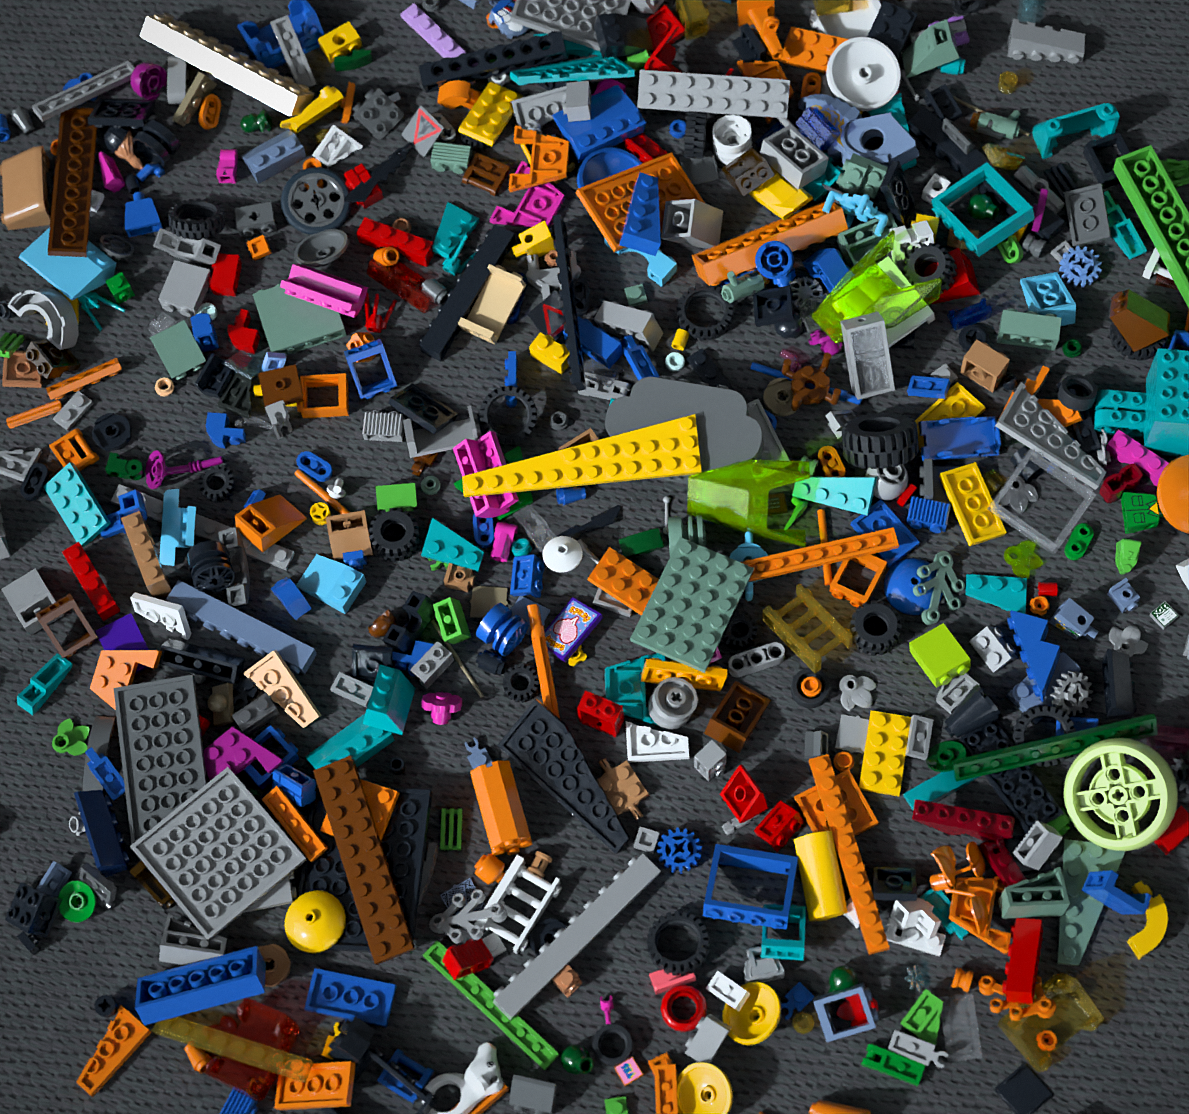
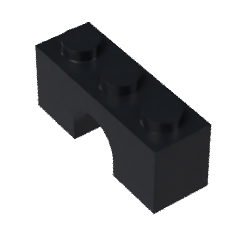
M412 591L403 605L407 612L405 625L400 627L392 624L382 641L388 647L393 648V652L410 655L414 649L415 641L420 639L435 614L433 607L435 603L427 595Z

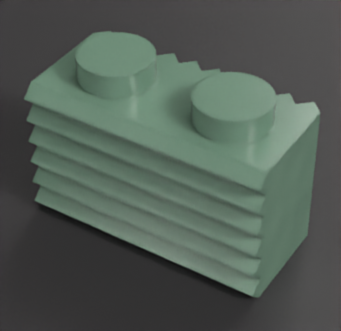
M434 142L431 155L432 168L439 172H444L445 170L453 171L456 174L466 172L472 157L471 146Z

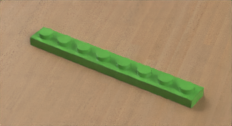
M437 940L423 954V957L545 1071L559 1056V1053L518 1015L510 1021L493 1003L496 998L494 993L474 974L453 980L451 973H449V970H447L442 962L447 949Z

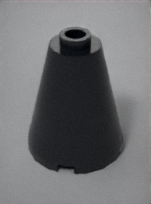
M978 684L973 686L945 721L947 726L944 729L951 738L954 735L959 738L1002 717L1001 712L992 700L982 692L983 690Z

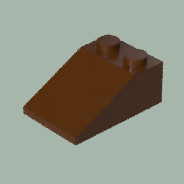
M735 681L710 718L704 734L740 753L771 700Z

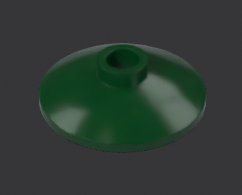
M955 741L938 743L928 751L926 763L930 769L937 772L952 771V760L965 758L967 755L966 749L962 744Z

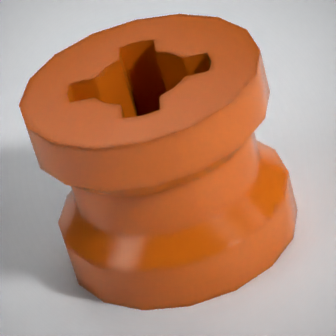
M957 967L951 987H960L963 991L968 992L974 972H966L962 968Z

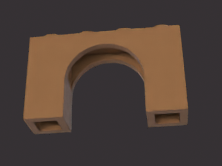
M140 511L122 517V523L147 589L153 598H167L172 591V587L153 546L155 542Z

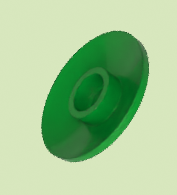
M83 881L69 882L59 893V898L63 899L59 910L67 920L83 922L91 917L96 907V897L93 889ZM79 898L82 899V904H81V905H80L79 902H78V901H79Z

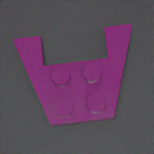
M231 727L203 750L205 767L210 781L227 767L236 776L255 759L259 760L267 773H272L274 769L284 763L281 758L234 727Z

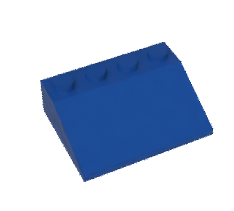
M618 85L591 96V120L568 122L567 114L564 115L563 110L552 114L565 140L569 141L570 149L578 163L598 149L611 148L624 142L627 137L630 139L643 133L646 125L638 108Z

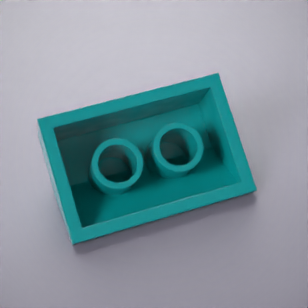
M384 665L379 666L366 709L364 725L400 735L403 734L415 687L400 670Z

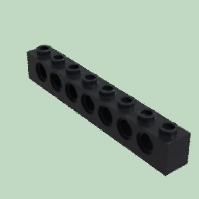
M553 31L548 33V35L533 36L523 41L516 40L506 45L499 44L494 48L479 49L473 53H462L457 57H445L436 62H425L423 65H419L422 86L425 92L429 93L439 90V87L449 81L459 80L470 83L507 74L510 71L566 60L568 55L562 31ZM545 46H550L547 50L543 49ZM532 50L530 54H525L526 51ZM514 54V57L507 58L509 55ZM497 59L495 62L490 63V60ZM474 63H479L476 67H471ZM461 67L459 71H454L455 68ZM441 71L443 72V73H442L441 75H439V76L436 75L438 72H441Z

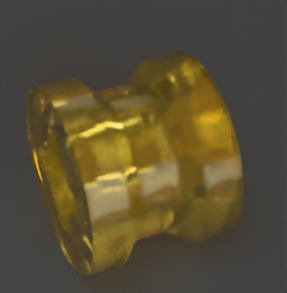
M1010 71L1003 72L999 77V91L1004 94L1013 93L1018 82L1017 75Z

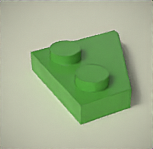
M925 989L900 1023L922 1040L936 1045L943 1001Z

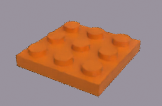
M849 769L836 775L854 836L878 825V820ZM816 786L794 796V800L813 833L830 831Z
M361 780L381 841L400 793ZM326 814L320 831L334 836Z

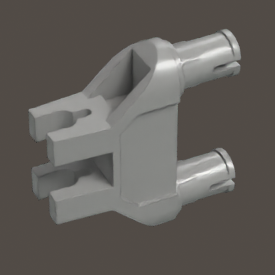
M571 250L570 261L574 280L579 278L581 268L577 265L576 251ZM533 254L534 261L532 262V256L528 255L526 279L531 285L542 292L543 300L550 295V292L562 289L557 277V273H560L559 268L540 270L539 256Z

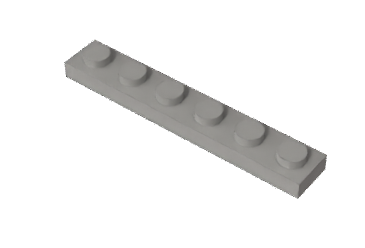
M126 61L32 105L33 111L43 122L130 81L132 71L135 68L129 61Z

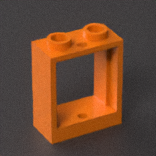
M346 373L300 376L304 401L297 403V411L301 412L303 418L349 416V388ZM338 386L339 406L308 408L309 387Z
M873 555L844 560L830 584L829 591L837 599L845 598L850 601L852 606L862 607L863 603H868L886 570L887 562ZM850 560L876 572L864 596L838 584Z

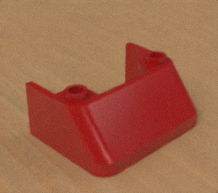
M674 24L647 60L645 70L682 73L671 64L676 57V50L668 43L679 29L676 24ZM730 68L725 76H731L734 70Z

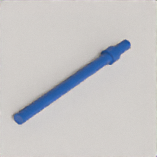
M755 362L751 365L752 370L776 378H787L788 381H791L779 370ZM812 383L805 384L806 388H815ZM830 387L828 393L832 395L834 388ZM841 389L839 401H848L861 405L862 399L857 400L855 395Z

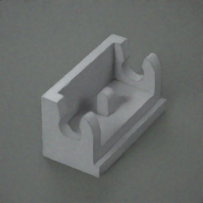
M283 400L265 407L278 440L283 438L281 432L283 426H286L290 433L292 432L289 422L290 417Z

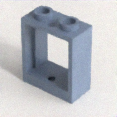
M864 983L815 997L813 1002L827 1042L876 1028L879 1015L876 1008L872 1009L870 1000H872L869 987L865 988ZM859 993L868 1022L835 1031L826 1003Z

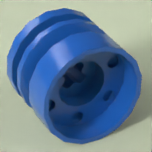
M498 603L485 615L477 629L476 636L486 644L493 642V649L495 651L499 650V654L502 656H507L522 641L528 630L529 623L524 619L521 620L519 615L512 617V610L503 603Z

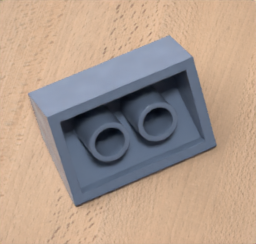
M289 129L241 155V158L258 184L307 158L304 147L295 133Z

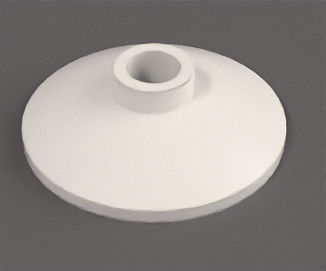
M555 537L543 549L544 563L548 568L556 572L571 571L582 560V548L571 537Z

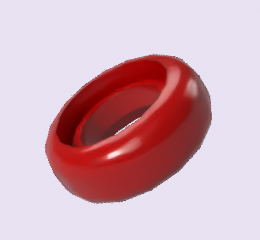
M675 986L666 992L662 999L661 1013L663 1020L676 1031L688 1032L695 1030L700 1019L706 1017L707 1004L705 997L692 986ZM679 997H689L695 1002L696 1013L692 1018L679 1020L673 1015L671 1010L672 1004Z

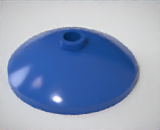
M911 558L894 564L884 579V593L892 607L904 614L921 615L930 606L933 588L927 590L925 595L918 597L913 593L915 585L911 581L917 580L918 584H923L936 577L937 569L932 571L930 576L920 578L917 574V569L923 565H929V562Z

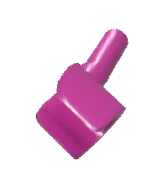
M610 995V1000L603 1001L601 996V1009L605 1012L606 1024L608 1025L611 1024L610 1012L613 1009V998Z

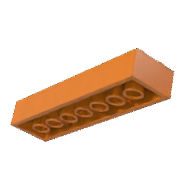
M824 201L792 214L786 220L780 219L692 255L697 274L709 286H715L720 284L722 280L727 279V273L733 271L737 277L739 273L755 270L757 268L755 264L756 253L763 244L769 241L783 242L793 252L804 250L813 243H821L830 236H838L839 233L848 229L843 209L833 202L830 212L826 213L822 211L826 202Z

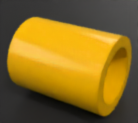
M677 329L671 346L683 351L689 333L686 330Z

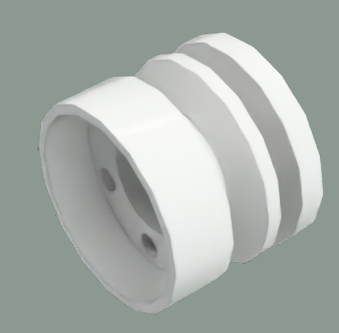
M727 115L718 119L712 129L713 151L718 161L727 165L752 148L751 126L743 117Z

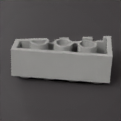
M1013 19L1009 35L1008 57L1016 60L1031 58L1033 61L1041 59L1050 60L1051 62L1068 61L1073 64L1082 62L1085 34L1065 29L1055 31L1051 26L1040 28L1036 27L1035 23L1027 22L1026 25L1019 23L1018 19Z

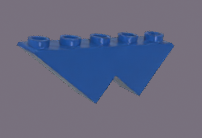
M1011 610V617L1007 618L1009 628L1015 631L1013 637L1016 646L1021 647V660L1023 663H1027L1028 668H1026L1029 680L1033 679L1034 694L1043 701L1060 658V646L1044 642L1049 630L1048 620Z

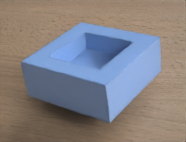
M266 352L262 364L263 371L284 367L286 361L285 353Z

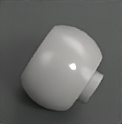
M903 464L883 469L868 468L865 477L877 476L873 496L881 500H892L899 497L905 491L908 484V473Z

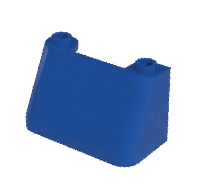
M291 0L288 5L290 12L288 17L305 54L320 47L318 38L325 34L316 12L307 0ZM245 21L237 25L255 60L262 62L264 67L274 69L287 62L271 24L261 29H258L253 21Z

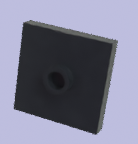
M353 644L352 671L354 679L375 682L380 665L393 668V648Z

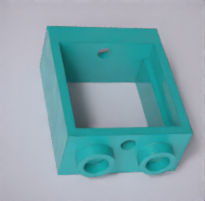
M764 904L763 908L783 911L784 905ZM797 905L790 907L788 922L799 923V941L767 939L768 927L762 926L761 958L804 959L806 907Z

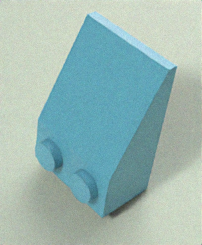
M1057 272L1020 279L1029 311L1037 312L1038 315H1057V317L1062 318L1061 326L1075 323L1076 304Z
M316 554L296 587L346 614L366 584L364 574Z

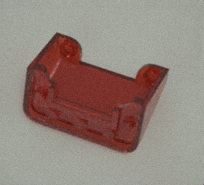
M247 997L244 998L237 1008L238 1018L241 1020V1023L222 1058L214 1057L207 1063L205 1074L257 1102H261L266 1097L279 1072V1067L283 1065L299 1033V1026L287 1014Z

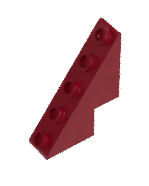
M915 799L912 820L946 834H968L983 841L1012 838L1015 818L1011 816Z

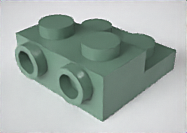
M853 153L850 160L846 159L842 170H845V173H840L836 182L839 184L838 190L850 195H854L857 192L863 195L867 194L870 198L875 199L888 167Z

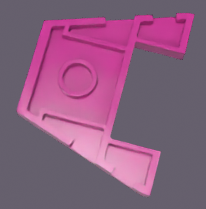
M521 161L515 174H529L530 168L528 164ZM549 182L527 189L515 212L497 206L490 217V223L533 227L545 221L549 228L553 221V216L557 214L565 199L564 194Z

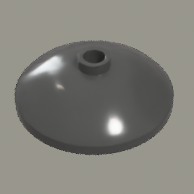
M326 229L303 239L297 245L294 257L297 263L311 268L323 267L333 263L344 254L349 245V239L346 233L341 230Z

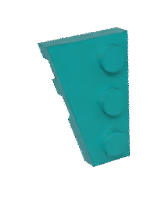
M447 202L433 244V252L449 259L457 250L464 235H469L476 227L479 218Z

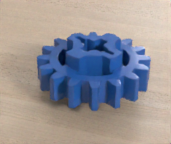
M677 827L675 833L668 830L669 836L662 835L664 842H658V847L662 848L657 850V855H662L659 858V862L665 861L664 868L667 869L670 866L672 873L679 869L680 874H682L683 868L691 871L690 865L697 866L695 859H701V855L697 853L702 851V846H697L700 843L699 838L693 839L695 833L692 832L688 835L686 828L683 832H680ZM690 844H691L692 847H693V854H692V855H691V853L688 851V848H689ZM666 846L671 850L668 857L665 852ZM676 847H677L678 849H680L681 847H683V853H682V852L676 853ZM676 861H685L683 863H676Z

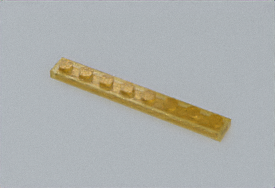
M179 1017L158 1021L152 1030L157 1035L304 1083L313 1066L312 1060Z

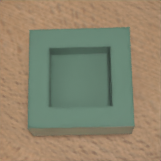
M643 284L624 288L629 306L648 303Z

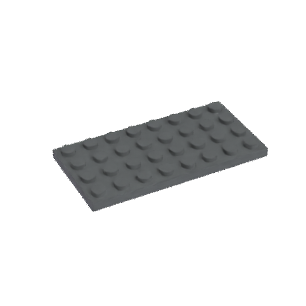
M194 675L113 688L131 845L207 784Z

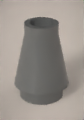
M18 107L12 111V120L24 131L25 135L35 131L27 109Z

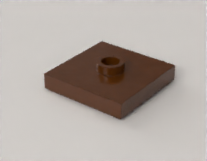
M296 364L258 373L265 407L281 400L284 401L285 405L304 401Z

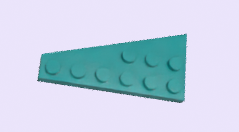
M602 55L510 71V79L518 85L635 77V70L616 57L602 58Z

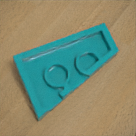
M432 518L421 556L479 572L484 552Z
M966 574L965 595L985 603H990L1006 611L1013 610L1026 614L1027 578Z

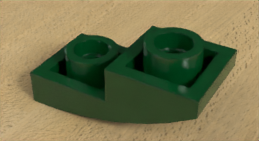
M366 49L353 50L352 56H334L336 71L353 70L373 62L371 50Z
M659 528L619 539L623 556L627 559L665 547Z

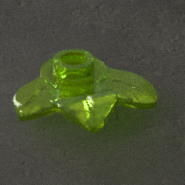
M1022 541L1017 546L1008 547L1004 552V560L1011 565L1013 573L1020 578L1028 579L1030 575L1029 570L1037 569L1043 565L1040 557L1033 553L1036 547L1034 542ZM1012 553L1016 554V555H1017V558H1016V559H1012V558L1010 557V554H1012Z

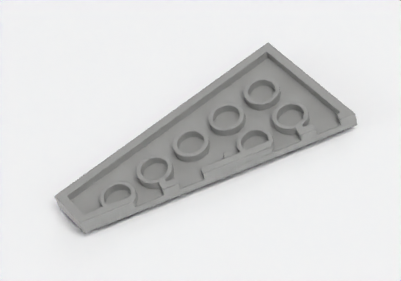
M1021 382L995 426L1096 490L1106 471L1091 455H1086L1083 452L1078 441H1073L1069 437L1068 431L1048 409L1041 407L1035 395L1031 396L1026 391V386Z

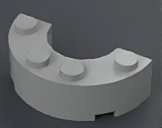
M43 287L20 292L11 299L8 307L18 316L34 315L37 311L43 315L48 325L47 340L59 350L72 348L76 345L79 336L77 317L72 304L60 292L52 288Z

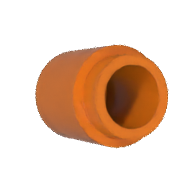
M393 247L378 249L373 256L374 262L379 267L392 266L397 263L399 253Z

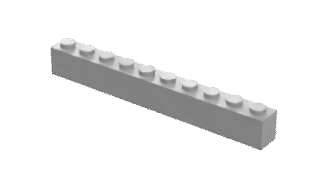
M644 854L639 858L634 856L628 862L629 868L625 871L620 870L613 877L615 881L610 886L606 884L598 892L600 896L596 900L592 898L584 905L586 910L582 914L576 913L569 920L570 925L566 929L562 927L554 935L556 939L551 944L547 942L540 948L539 952L541 954L536 959L532 956L524 964L526 968L521 973L517 971L509 979L511 983L506 988L502 986L494 993L496 998L493 1003L510 1021L552 981V978L566 964H569L659 875L660 870Z

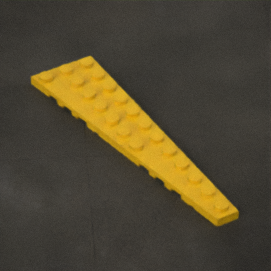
M694 414L462 476L464 497L701 474L696 416Z

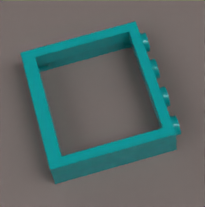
M987 162L932 199V210L936 217H940L946 228L952 229L956 238L959 241L963 240L967 249L973 251L978 257L1035 219L1033 207ZM986 180L1017 213L977 239L946 206Z

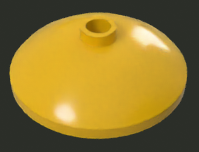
M317 890L302 894L290 905L285 917V931L288 939L296 948L308 953H318L329 949L340 939L346 923L344 908L340 901L328 892ZM313 915V919L308 921V917Z
M750 982L740 986L750 993L740 1011L726 1003L722 1018L724 1023L732 1027L728 1033L729 1037L744 1045L757 1044L768 1038L776 1029L781 1016V1003L777 993L764 983Z
M703 1062L692 1064L680 1073L676 1080L679 1114L729 1113L733 1100L732 1087L729 1079L720 1068ZM709 1091H710L711 1094H712V1097H711V1098L708 1097V1092H709Z

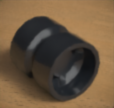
M1024 446L1011 457L1010 461L1016 469H1021L1020 474L1027 482H1030L1046 470L1047 465L1041 457H1036L1037 452Z

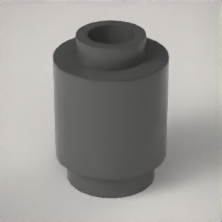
M426 279L421 286L422 293L435 304L442 305L448 300V289L436 279Z

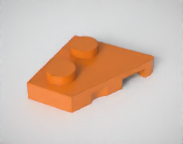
M1038 399L1037 401L1043 409H1048L1063 427L1082 420L1080 411L1065 407L1059 400Z

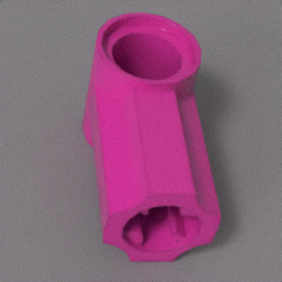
M497 522L494 533L495 540L490 555L491 559L507 562L511 545L515 542L513 540L514 535L518 531L517 525Z

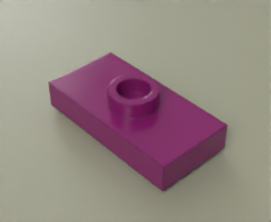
M1041 189L1038 204L1034 203L1033 205L1035 219L1032 231L1038 232L1040 230L1048 196V190Z

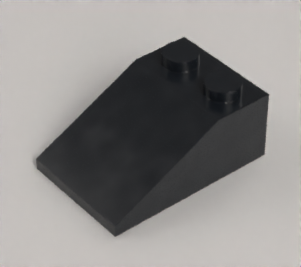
M618 13L600 14L597 16L594 30L602 58L635 55L645 50H649L650 53L655 51L646 19Z

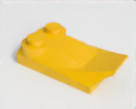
M329 85L320 91L319 97L310 103L300 115L282 121L280 127L290 129L297 134L341 104L343 95L334 86L331 88Z
M770 167L775 175L749 192V194L781 219L786 220L811 201L813 197L803 188L798 190L774 168Z

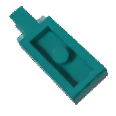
M931 888L920 896L919 899L925 900L934 906L932 913L941 920L940 924L950 934L955 932L960 940L968 936L969 932L948 919L951 901L942 891L935 892Z

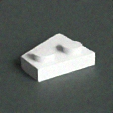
M333 125L312 156L330 167L338 160L349 156L348 154L355 150H360L363 146Z

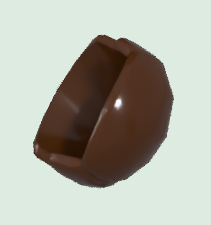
M388 609L374 620L371 627H368L371 636L376 638L384 637L391 625L397 624L391 610Z

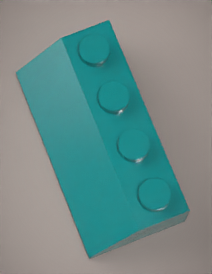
M363 714L305 756V758L316 770L351 755L354 758L356 767H358L393 742L392 733L364 725L365 714Z

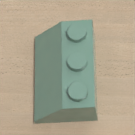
M1011 308L1003 310L997 343L1055 351L1059 341L1062 318L1054 314L1038 315L1034 311L1023 313Z

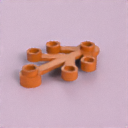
M983 976L979 980V991L983 995H992L996 992L1006 996V993L1002 992V985L997 984L991 976ZM1037 976L1036 982L1038 983L1035 988L1037 999L1034 998L1033 1004H1027L1030 1007L1022 1009L1019 1006L1025 1003L1007 1002V1000L1002 1001L999 998H994L990 1001V1009L994 1013H1000L1002 1010L1010 1008V1018L1014 1021H1019L1023 1017L1035 1014L1042 1018H1050L1056 1011V1003L1054 1000L1046 998L1042 989V979Z

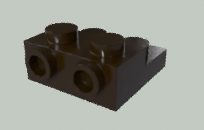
M48 340L31 341L25 351L27 360L34 363L37 367V372L46 379L61 377L63 372L77 370L81 365L68 348L59 350Z

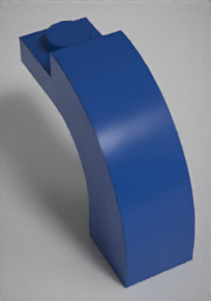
M136 489L118 496L121 510L107 515L111 524L101 532V537L106 539L121 532L126 534L121 518L137 511L141 512L145 521L147 520L143 495Z

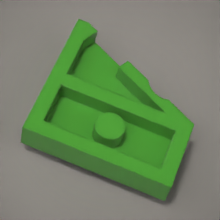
M1175 159L1160 160L1175 188L1189 183V161H1176Z

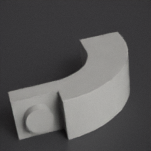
M160 228L153 247L166 251L169 255L210 265L215 263L221 245L204 238L201 240L184 239L182 236L178 237L176 234Z

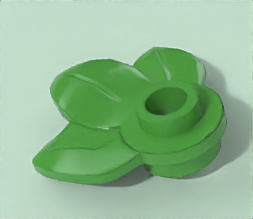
M70 718L64 720L58 726V734L52 740L53 749L58 753L68 752L73 756L84 754L87 750V745L84 741L90 733V728L87 726L74 727ZM65 740L66 744L62 747L59 746V743Z

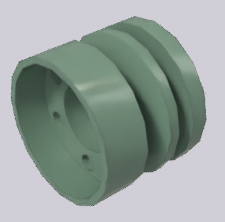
M689 515L687 525H683L681 516L668 517L670 557L680 537L700 546H706V531L702 515H697V524H692V515Z

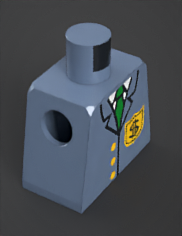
M1071 598L1062 603L1048 621L1074 639H1078L1083 635L1092 641L1099 632L1090 626L1094 619L1093 616Z

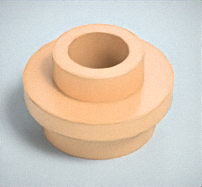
M160 378L155 384V390L160 396H169L174 391V383L169 378ZM164 385H167V386H168L167 389L162 390V387H163Z

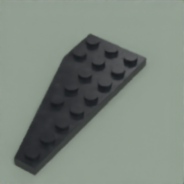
M535 699L497 746L615 854H618L630 839L628 832L567 725L538 699Z

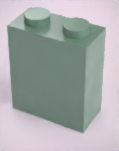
M185 320L150 337L171 378L175 377L178 380L187 375L186 371L190 369L196 371L204 366L203 362L206 360Z

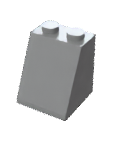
M696 199L666 201L661 239L706 249L719 245L723 211Z

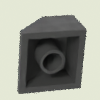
M514 1075L509 1104L514 1107V1111L526 1113V1110L533 1111L534 1114H553L558 1093L557 1086L553 1083Z

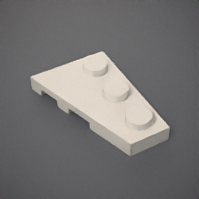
M136 592L130 597L136 613L154 623L157 621L162 622L166 625L167 630L171 632L176 630L182 633L181 637L186 640L190 638L191 631L182 605Z
M626 721L628 763L689 759L688 737L666 731H657L650 727H642Z

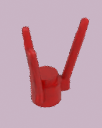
M376 293L371 317L369 294H366L365 327H367V331L381 333L382 329H386V324L397 302L396 300H393L384 320H382V316L377 315L379 294Z

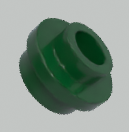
M1069 339L1064 342L1062 351L1065 356L1075 358L1081 354L1082 346L1078 340ZM1074 347L1075 351H1070L1068 348Z

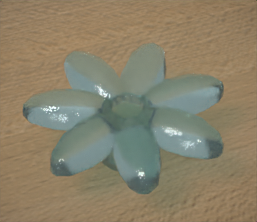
M914 965L913 969L907 967L909 975L905 977V980L909 981L910 989L912 990L916 987L921 992L922 985H927V982L922 979L925 972H919L917 965Z

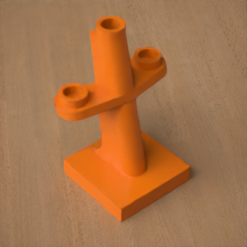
M737 0L739 27L745 23L754 25L767 47L766 53L772 56L774 60L781 59L783 57L782 46L776 35L780 21L775 17L774 0Z

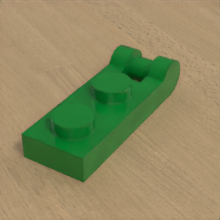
M868 1044L866 1049L867 1055L862 1060V1066L912 1085H919L925 1068L924 1064ZM876 1055L882 1057L880 1063L874 1061Z

